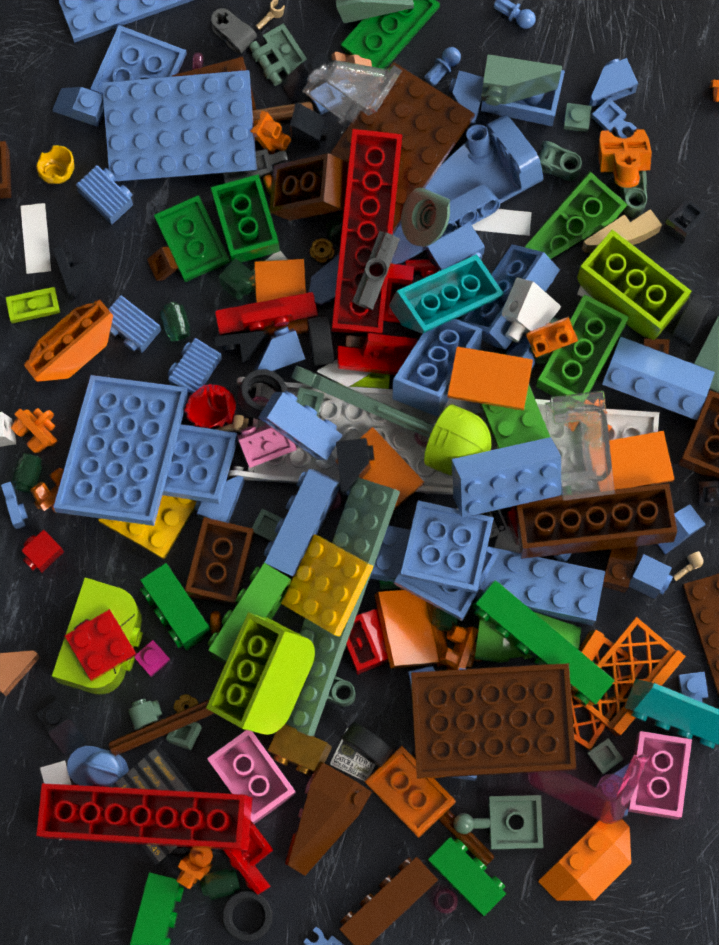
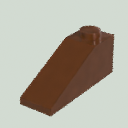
M639 546L610 549L604 570L605 576L602 587L624 593L627 591Z

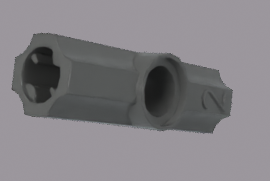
M379 231L352 303L365 309L373 310L400 241L399 238ZM372 265H379L383 269V274L379 277H374L370 274L369 268Z

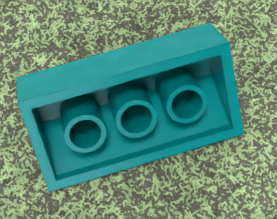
M476 254L398 290L389 307L402 326L423 334L502 297L504 293Z
M635 679L625 705L626 709L633 711L631 716L646 721L647 717L656 720L655 726L668 731L670 726L678 729L677 735L692 739L693 736L700 738V744L713 749L715 744L719 745V709L656 683Z

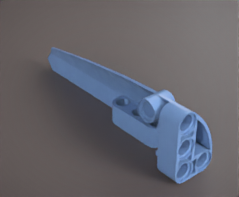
M507 114L488 123L486 127L483 125L471 126L466 132L467 141L439 167L425 189L450 199L449 222L440 238L469 222L473 225L492 215L499 209L500 203L543 181L541 163L536 151ZM401 224L393 234L400 241L391 263L401 264L427 250V246L421 247L410 243L403 234ZM339 254L311 277L309 292H313L315 304L323 306L335 299Z

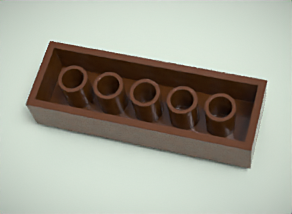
M669 484L560 495L516 505L514 508L521 559L674 542L677 534Z

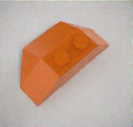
M101 300L75 308L37 341L29 360L25 362L24 366L37 382L70 378L107 346L113 314Z
M610 808L538 883L556 901H594L631 864L630 827Z

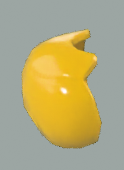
M53 145L48 153L42 152L36 165L38 176L48 184H60L67 181L74 171L72 152L66 147Z

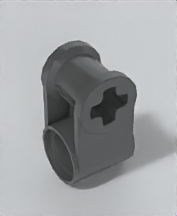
M220 8L212 14L211 21L214 34L236 53L242 54L257 37L255 31L248 24L242 22L229 10Z

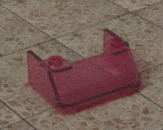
M646 754L633 755L624 778L614 774L605 775L600 779L597 788L564 771L528 773V779L530 784L536 789L606 824H613L623 818L650 756Z

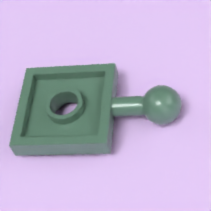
M541 795L489 796V818H472L469 814L461 813L455 817L453 822L455 830L460 834H468L473 828H489L490 850L543 848ZM512 815H517L522 819L523 824L519 830H514L509 826V818Z

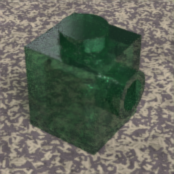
M236 258L219 276L220 285L238 300L244 295H248L255 286L254 273Z

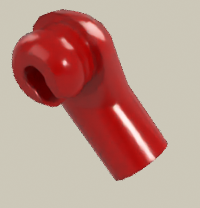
M406 260V265L414 266V272H419L424 278L439 272L430 260Z

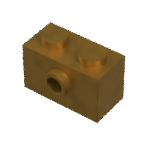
M284 724L276 732L268 751L274 755V761L285 766L290 762L297 766L296 770L310 776L311 773H314L320 761L325 763L332 747L325 741L297 731V729Z

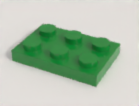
M199 195L154 215L185 282L230 262Z

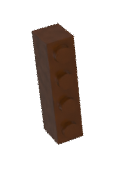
M408 857L398 867L401 871L394 878L389 875L378 885L381 890L375 896L370 893L359 903L362 908L356 914L350 911L340 921L343 926L339 930L353 945H370L438 881L418 857L414 860Z

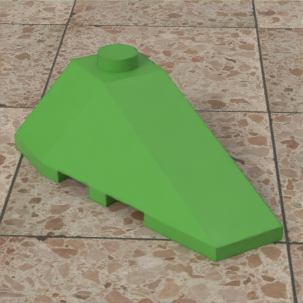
M589 171L526 244L525 248L544 252L551 259L611 224L628 204Z
M534 612L579 650L580 627ZM479 618L475 659L507 662L509 658H532L529 654L525 656L514 647L516 643L509 637L507 639L501 637L494 630L496 626L489 620L484 622Z

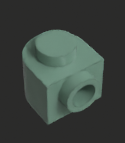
M146 699L138 700L132 703V708L128 710L135 731L159 721V716L162 715L157 700L153 702H146Z

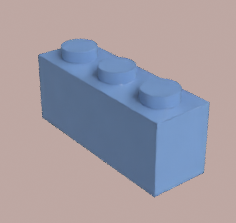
M274 392L258 418L317 460H327L334 450L336 442L342 437V434L336 430L337 426L329 420L324 419L323 421L316 416L317 412L307 405L303 407L297 403L298 398L290 392Z

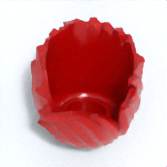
M213 384L204 385L189 396L190 399H188L184 411L187 412L189 421L195 423V426L213 428L219 425L223 427L226 422L228 424L233 423L236 404L233 394L226 387Z

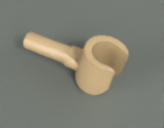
M273 0L270 4L269 12L256 25V28L260 30L273 18L282 17L285 5L277 10L275 7L278 5L279 0Z
M234 415L233 424L215 428V430L241 432V430L247 428L249 419L244 418L242 415Z
M700 552L687 556L690 564L672 576L675 581L691 570L700 568L703 565V558Z

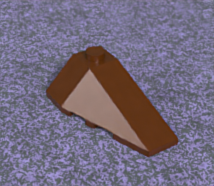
M321 761L307 783L305 790L307 794L304 808H300L298 815L301 818L298 831L293 834L285 862L286 865L304 876L307 875L359 816L372 793L355 780Z

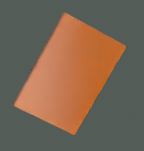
M304 259L255 262L257 302L306 293ZM307 319L289 322V324L279 327L274 325L267 326L262 330H269V335H275V330L288 326L289 330L293 328L296 333H308Z
M457 347L448 398L524 411L533 359Z
M372 427L360 438H367L368 446L373 445L375 460L370 461L371 469L363 479L400 491L395 510L424 484V481Z
M664 431L592 443L588 446L598 491L650 486L675 480Z
M406 590L377 592L375 600L390 668L437 664L439 658L426 601Z
M403 746L391 755L382 767H379L364 781L418 838L456 803L455 799L434 778L417 779L416 759Z

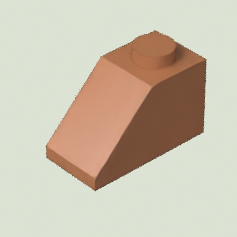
M35 651L0 653V691L7 696L40 659V656Z

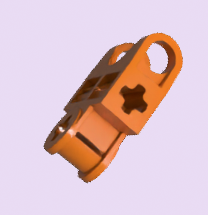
M635 129L634 134L629 138L615 137L609 130L601 131L598 157L601 172H613L615 183L618 186L631 188L638 185L640 179L638 171L650 170L652 152L645 130Z

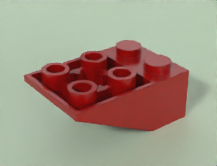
M378 609L356 616L346 644V649L357 675L389 662Z

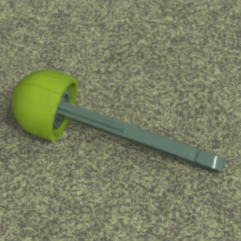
M296 366L291 378L429 438L425 450L424 463L426 466L452 476V459L491 451V435L484 421L477 415L458 406L449 405L440 415L436 424L433 425L299 366Z

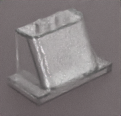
M333 60L326 65L322 64L318 69L315 68L307 79L308 83L302 92L340 118L338 121L340 124L348 127L355 122L361 111L368 116L377 112L402 70L395 65L384 69Z
M604 391L551 397V402L545 403L547 427L550 437L561 455L562 499L572 500L615 494Z

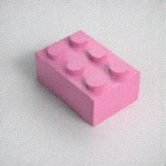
M244 731L207 758L232 794L247 795L253 798L251 821L253 824L260 821L296 794L293 787L252 731Z
M643 731L636 735L633 757L634 772L628 812L677 820L682 817L692 739Z

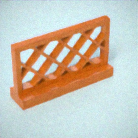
M635 617L596 664L600 668L612 666V676L615 680L612 684L614 686L615 700L601 701L600 699L597 703L598 710L589 704L586 706L581 705L607 726L608 730L615 736H621L635 717L631 716L633 711L625 708L628 699H619L618 684L631 683L633 687L635 681L634 665L647 664L648 676L645 679L639 680L662 686L686 656L679 650L671 647L639 618ZM636 625L644 631L645 642H631V631ZM649 636H650L655 642H649ZM627 637V644H621ZM646 645L647 660L633 661L632 646ZM650 645H660L667 651L662 659L651 660ZM628 647L629 662L615 663L614 652L617 648ZM611 657V663L605 664L607 660ZM652 663H657L652 670ZM630 665L631 680L617 681L616 666ZM619 702H625V704L620 708ZM615 703L616 714L611 721L602 715L601 704Z
M595 629L589 631L580 645L579 651L591 661L595 657V664L600 661L598 651L604 644L610 648L614 643ZM620 647L617 648L614 652L615 663L623 660L629 661L628 653ZM617 654H619V655L622 656L623 658H619V659H618V658H617ZM644 664L635 665V678L637 677L638 673L640 672ZM616 666L618 681L626 678L631 680V675L621 677L620 667ZM631 683L618 684L620 689L618 693L619 699L624 698ZM606 691L601 701L615 700V697L608 698ZM572 701L574 741L591 750L604 730L605 725L600 720L594 719V715L589 711L590 721L577 723L574 708L582 707V705H573ZM605 703V717L610 720L616 710L615 703H612L611 706L609 703ZM595 722H600V724L596 728ZM591 724L593 735L588 742L580 737L578 726Z

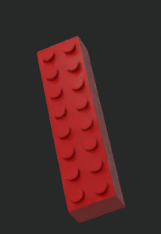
M352 129L331 328L333 332L367 335L368 333L382 334L388 272L373 310L360 307L352 303L379 231L389 234L393 233L402 134ZM372 265L369 268V272L372 276L379 277L383 274V269L379 265Z
M42 783L37 836L46 839L248 851L253 798L241 794Z

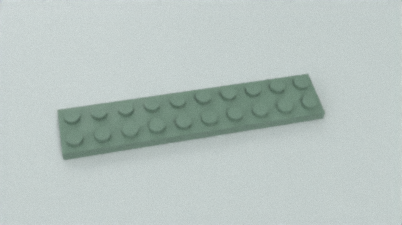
M359 478L350 490L332 543L374 566L400 491ZM371 573L340 637L333 635L306 618L304 620L300 635L312 641L315 648V656L291 715L285 723L303 734L314 737Z

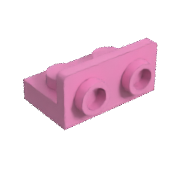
M266 423L258 428L255 426L247 427L241 430L242 434L238 435V440L249 468L297 450L292 441Z

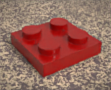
M110 609L65 635L91 681L96 680L137 655Z

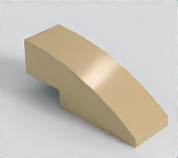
M651 209L632 222L623 215L586 239L582 250L585 253L593 252L612 229L629 243L635 245L659 233L662 224Z

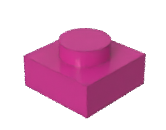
M154 640L134 656L136 661L151 677L170 661V658Z

